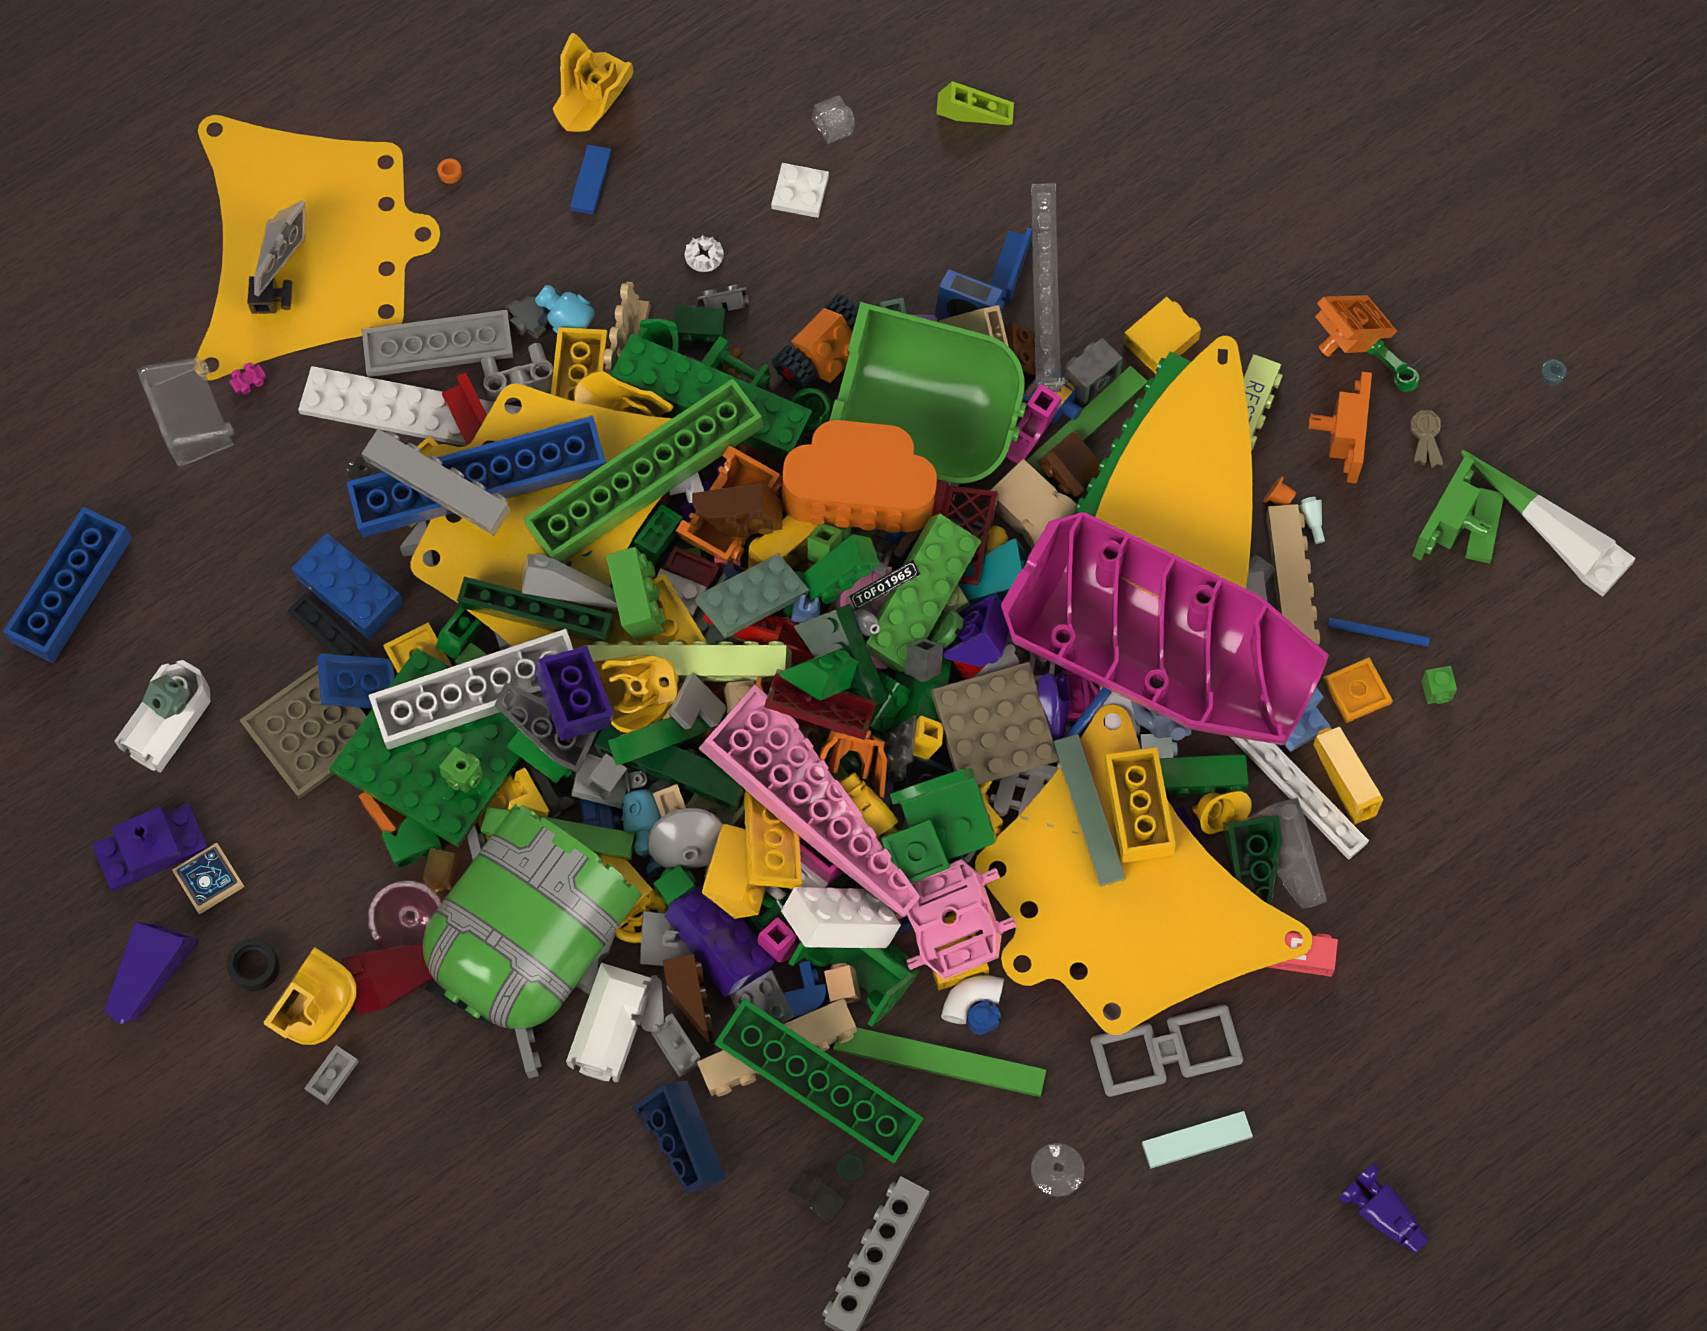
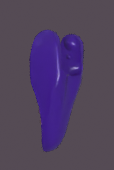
M1063 673L1056 674L1055 676L1045 674L1039 681L1038 697L1043 706L1052 740L1056 741L1063 739L1070 708L1069 679Z

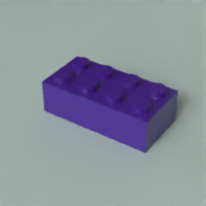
M703 886L675 899L664 917L674 930H678L679 937L691 953L694 954L696 960L701 962L702 968L726 998L767 973L775 961L758 944V938L743 918L734 919L702 893Z

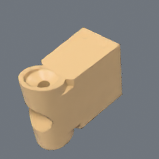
M1024 459L990 490L998 491L999 494L995 512L1018 533L1022 534L1025 542L1032 550L1049 521L1070 516L1076 512L1077 504L1066 495L1057 493V490ZM988 498L987 500L988 506L990 505L991 498Z

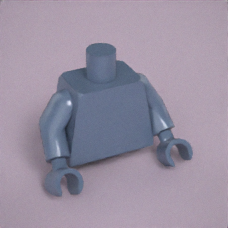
M1131 701L1136 722L1150 730L1154 737H1171L1178 741L1185 736L1191 735L1190 729Z

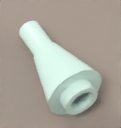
M1316 497L1301 500L1302 504L1299 505V511L1304 514V519L1312 530L1315 544L1325 542L1321 528L1322 500H1316Z

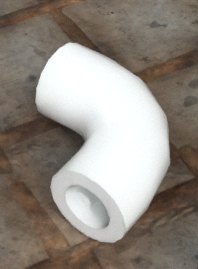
M975 975L962 980L950 991L944 1003L941 1018L956 1024H966L969 1011L974 1003L987 999L988 1002L999 1004L1004 978Z

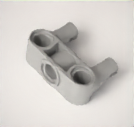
M535 343L528 347L532 363L524 366H516L499 372L493 356H486L481 359L485 375L483 385L488 401L495 402L504 387L516 383L545 393L551 391L553 366L546 360L540 343ZM514 397L509 398L505 404L520 400Z

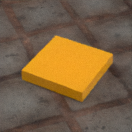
M1370 657L1323 678L1346 723L1392 704L1393 700Z

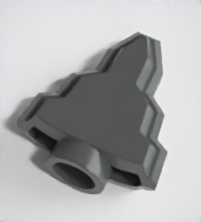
M555 287L556 294L561 297L562 293ZM527 296L521 301L514 300L506 305L505 309L512 316L509 323L519 335L523 336L527 332L539 340L546 332L545 326L549 323L547 316L550 310L546 307L538 306L535 302L536 297Z

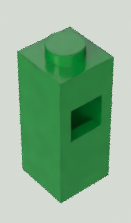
M519 729L506 746L555 783L562 776L567 778L572 770L553 762Z

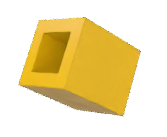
M920 716L916 720L914 756L928 760L942 745V723L924 716Z

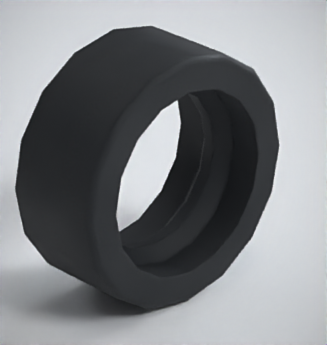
M247 939L239 942L232 948L227 957V969L232 980L240 988L247 991H259L267 988L275 981L279 973V960L277 954L268 943L260 939ZM258 950L267 956L268 969L259 978L254 980L246 979L239 973L238 962L247 952Z

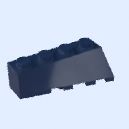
M688 1081L664 1084L632 1106L636 1114H641L646 1121L643 1125L648 1133L653 1132L659 1144L657 1147L660 1152L666 1154L670 1159L671 1163L669 1166L686 1193L709 1190L726 1179Z

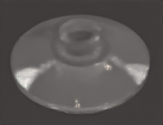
M1062 1143L1046 1145L1035 1154L1032 1160V1179L1035 1185L1047 1195L1055 1197L1069 1195L1081 1185L1084 1178L1085 1167L1080 1154L1069 1145ZM1059 1163L1063 1166V1170L1056 1172L1053 1166Z

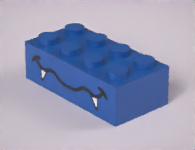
M327 533L292 567L296 579L368 640L404 605L398 591Z

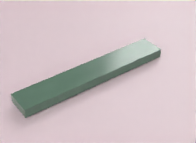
M1079 735L1053 741L1099 887L1125 880V875Z

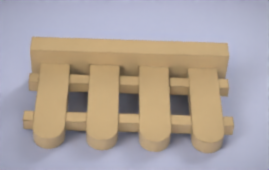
M626 282V284L623 283L621 285L620 296L622 302L621 305L616 306L615 319L617 322L615 327H611L609 334L611 346L604 353L605 370L609 375L631 333L638 335L640 321L649 317L651 304L649 301L639 300L638 294H635L633 290V282Z

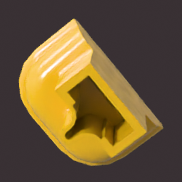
M314 947L263 1021L264 1025L284 1038H289L302 1045H316L326 1041L337 1030L356 999V983L352 974L342 964Z

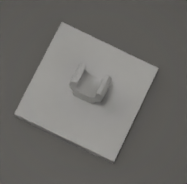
M643 912L640 964L663 966V960L692 955L691 951L679 937L678 930H674L664 917L665 913Z

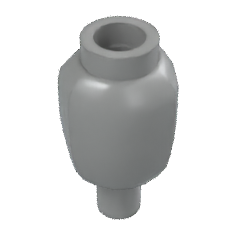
M865 609L853 612L862 635L870 636L879 632L880 627L874 614Z

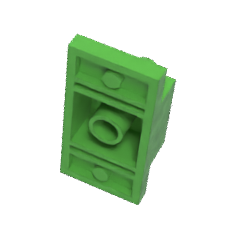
M1466 456L1462 460L1419 536L1412 555L1413 557L1422 560L1425 553L1430 555L1436 543L1451 549L1460 531L1464 528L1482 538L1486 537L1492 524L1472 515V510L1481 491L1470 485V480L1474 474V471L1471 470L1474 460Z

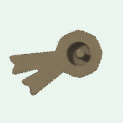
M1420 410L1412 417L1410 422L1412 434L1419 439L1413 462H1420L1422 465H1425L1428 453L1431 468H1434L1436 465L1443 466V460L1434 439L1440 432L1441 420L1432 410Z

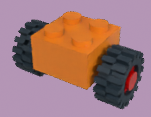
M836 294L791 341L795 348L786 345L772 359L771 363L774 365L773 368L778 371V375L782 376V379L785 382L787 381L791 387L793 386L794 389H799V391L805 389L816 377L831 383L846 368L850 353L848 348L859 307H856L852 300L849 301L848 297Z

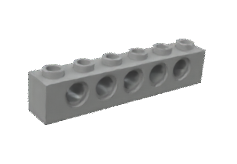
M901 1176L897 1183L894 1181L891 1183L886 1193V1196L889 1197L886 1205H880L873 1218L877 1222L872 1230H866L861 1240V1244L864 1246L860 1254L854 1253L848 1265L851 1268L847 1278L842 1276L835 1289L838 1292L835 1301H829L822 1314L826 1317L824 1320L826 1326L835 1331H859L929 1198L928 1190ZM897 1203H903L907 1206L908 1210L906 1213L898 1215L894 1213L892 1208ZM884 1227H891L894 1229L895 1235L892 1238L886 1239L880 1235V1231ZM879 1251L883 1257L877 1263L870 1262L867 1258L869 1252ZM864 1274L870 1279L869 1284L865 1287L857 1286L854 1280L858 1275ZM854 1299L857 1302V1307L853 1311L844 1310L841 1306L844 1300Z

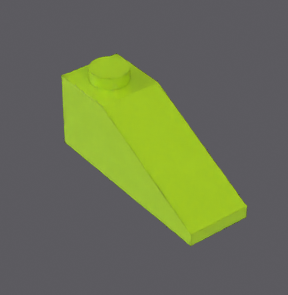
M953 81L938 93V115L962 122L1011 125L1013 123L1014 102Z

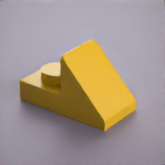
M526 768L516 771L512 785L518 798L509 802L507 810L510 811L515 804H518L521 808L524 806L532 810L538 816L548 817L549 809Z

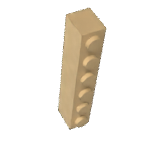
M1298 504L1268 506L1266 523L1278 612L1318 645L1320 644L1319 629L1314 627V621L1317 620L1316 606L1311 605V598L1314 597L1313 583L1308 582L1311 565L1310 560L1305 559L1304 552L1308 549L1307 537L1302 536L1301 529L1305 526L1304 514L1299 513Z
M844 998L783 1024L822 1051L828 1050L830 1048L829 1045L837 1040L839 1043L854 1038L853 1033L857 1032L856 1025ZM724 1050L697 1062L711 1096L717 1095L719 1097L726 1095L732 1091V1087L739 1084L742 1086L751 1084L760 1075Z

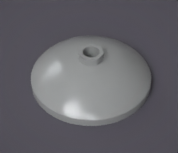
M686 808L673 811L660 818L652 827L648 836L649 852L659 865L667 869L670 867L675 868L678 865L684 871L687 869L689 871L700 869L711 863L723 823L716 815L702 809Z

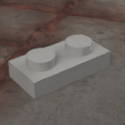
M336 1045L304 1089L328 1105L358 1064V1059Z

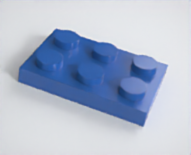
M320 654L317 657L321 705L373 708L369 695L387 689L394 680V668L390 659Z

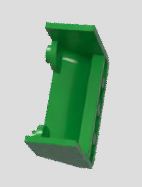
M800 942L789 961V964L793 966L803 958H806L815 967H825L829 963L832 965L847 963V965L856 969L859 985L870 993L866 1001L870 1010L874 1012L867 1023L871 1027L891 1011L920 972L919 967L910 970L907 959L910 958L891 943L887 948L805 947Z

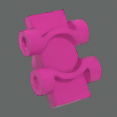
M248 362L244 365L246 372L241 374L237 369L231 373L233 379L229 383L236 394L240 392L247 394L255 386L260 387L264 384L263 379L267 377L259 364L254 367L252 362Z

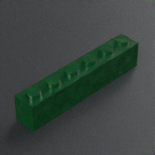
M468 577L463 578L457 602L463 609L553 632L566 629L569 636L592 642L601 641L609 643L615 623L613 615L610 613L547 597L524 594L520 590Z
M611 724L610 727L602 729L594 743L597 752L602 755L608 754L613 756L608 740L626 734V732L619 731ZM677 744L624 763L629 767L643 771L671 785L677 784L679 788L734 812L738 811L744 799L746 790L710 758L707 760L700 757V754L693 749L686 748L683 750L676 747Z

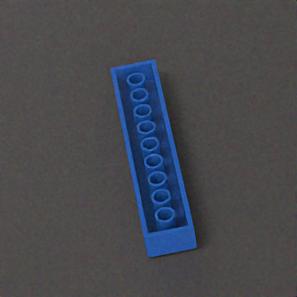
M593 416L437 457L442 461L443 467L449 470L451 467L457 469L464 474L463 478L467 481L472 482L475 480L486 487V492L492 495L494 492L498 493L506 499L582 479L606 463ZM385 472L346 482L357 527L363 537L453 513Z

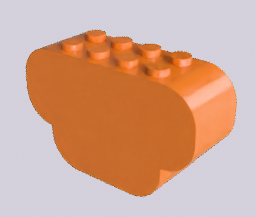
M842 420L828 421L817 428L812 438V445L798 446L786 456L782 479L783 508L793 519L809 522L812 525L829 524L839 528H848L849 526L860 527L867 531L880 529L890 533H898L900 531L914 532L925 527L929 518L932 517L937 475L933 465L927 459L913 455V441L908 433L899 427Z

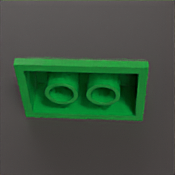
M942 658L941 674L926 682L917 681L915 677L907 675L905 672H896L895 680L912 690L908 697L907 704L901 708L895 718L894 725L888 731L914 715L917 716L916 720L920 716H924L940 722L930 690L948 685L951 660Z

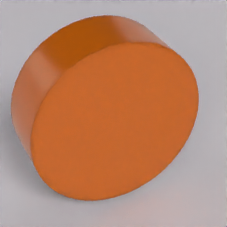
M445 159L437 167L439 178L444 183H455L462 176L461 165L455 159Z

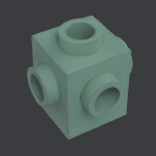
M166 674L150 681L142 702L154 710L157 715L167 719L183 712L187 705L185 701L189 691L182 687L178 681L173 680Z

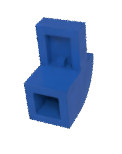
M810 961L799 963L804 988L784 993L794 1015L790 1021L825 1006L826 984L815 986V984H819L817 969H811Z

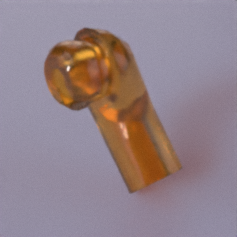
M733 346L730 349V355L737 359L743 354V351L737 346ZM726 363L721 364L723 373L740 379L741 372Z

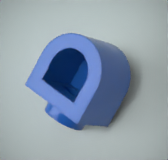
M987 999L973 1006L968 1014L970 1030L975 1034L984 1035L999 1028L998 1019L1001 1018V1014L994 1003L990 1005Z

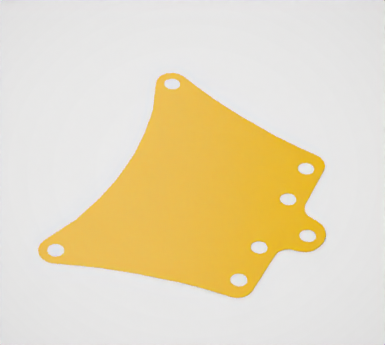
M212 115L203 119L199 124L198 134L212 165L220 198L223 223V256L219 290L211 323L193 365L197 376L203 380L210 381L231 374L234 370L244 369V365L248 362H252L254 365L291 352L338 340L362 336V329L402 324L404 318L406 264L415 256L431 252L439 242L440 230L436 220L431 216L413 213L405 206L403 155L401 149L397 145L388 142L337 140L264 128L221 115ZM219 123L222 125L223 131L219 136L212 137L207 134L208 125ZM389 155L394 160L393 166L386 170L381 169L377 163L378 159L381 156ZM383 197H390L394 200L395 205L390 211L380 210L378 203ZM300 201L305 202V239L274 277L278 288L283 287V280H291L293 282L291 309L283 310L281 309V302H277L276 314H252L247 303L249 276H255L266 233V224L279 211ZM420 227H426L431 231V237L424 242L418 241L415 238L416 230ZM386 261L395 265L394 273L390 276L381 275L378 270L381 263ZM389 304L393 306L395 313L390 319H382L378 315V309L382 305ZM210 357L216 358L219 361L218 369L214 372H206L202 367L205 359Z
M516 383L504 387L470 444L463 447L447 444L436 445L429 449L424 456L441 457L482 446L487 440L497 442L593 416L607 463L673 418L645 416L567 400ZM514 397L521 401L522 407L518 413L510 414L505 410L504 405L509 398ZM581 479L508 498L506 503L510 508V513L495 536L464 518L456 523L449 522L446 515L431 519L410 562L413 574L455 602H457L464 577L522 591L523 564L528 554H542L546 556L528 531L523 518ZM661 497L564 561L563 564L571 561V568L610 587L612 581L606 555L628 548L636 532ZM428 550H435L439 553L440 561L436 566L429 567L424 564L423 555ZM592 550L589 556H581ZM559 600L598 611L602 610V607ZM468 610L512 647L555 633ZM569 636L573 649L581 648L585 645H593L592 641Z
M1115 704L1106 705L1098 710L1080 738L1125 875V880L1099 887L1061 767H1059L1053 777L1023 812L996 838V843L984 848L978 854L975 861L977 873L983 874L988 872L989 865L994 861L1003 862L1007 869L1003 877L986 883L992 894L1008 915L1014 917L1017 924L1015 935L1004 948L1001 957L1002 965L1007 975L1014 982L1027 986L1037 984L1046 979L1061 981L1106 1033L1112 1035H1121L1166 1008L1213 986L1251 971L1299 958L1311 949L1313 942L1312 934L1305 925L1261 900L1225 870L1192 835L1169 802L1168 807L1176 844L1174 855L1122 863L1104 761L1106 754L1140 750L1141 748L1129 714L1124 708ZM1110 713L1117 714L1121 719L1120 727L1116 730L1107 729L1103 722L1106 715ZM1026 901H1032L1038 906V913L1033 918H1025L1020 912L1021 905ZM1297 931L1302 935L1303 943L1300 947L1290 948L1286 945L1285 936L1288 932ZM1019 955H1025L1031 960V968L1025 973L1018 972L1013 966L1014 959ZM1076 962L1083 963L1088 969L1087 976L1082 980H1076L1070 975V967ZM1116 1003L1120 1006L1121 1015L1118 1019L1108 1020L1105 1018L1103 1008L1106 1004Z

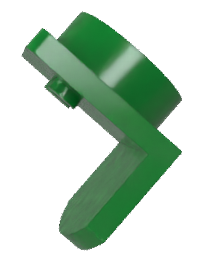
M973 768L955 771L890 794L893 804L902 805L908 826L931 818L948 860L996 843V836Z

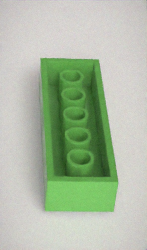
M942 514L929 518L903 564L905 565L914 560L920 575L886 594L875 613L880 627L879 632L870 636L863 635L871 656L897 673L905 672L907 645L921 638L927 639L979 547L980 539Z

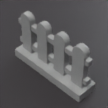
M1043 765L996 779V781H1000L997 795L991 794L989 803L994 804L993 809L999 816H1005L1009 808L1018 810L1019 816L1059 768ZM1016 786L1025 788L1022 802L1012 800Z

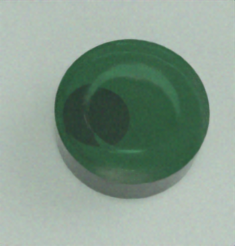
M847 1154L840 1158L837 1163V1173L843 1181L856 1182L862 1177L864 1165L858 1156Z

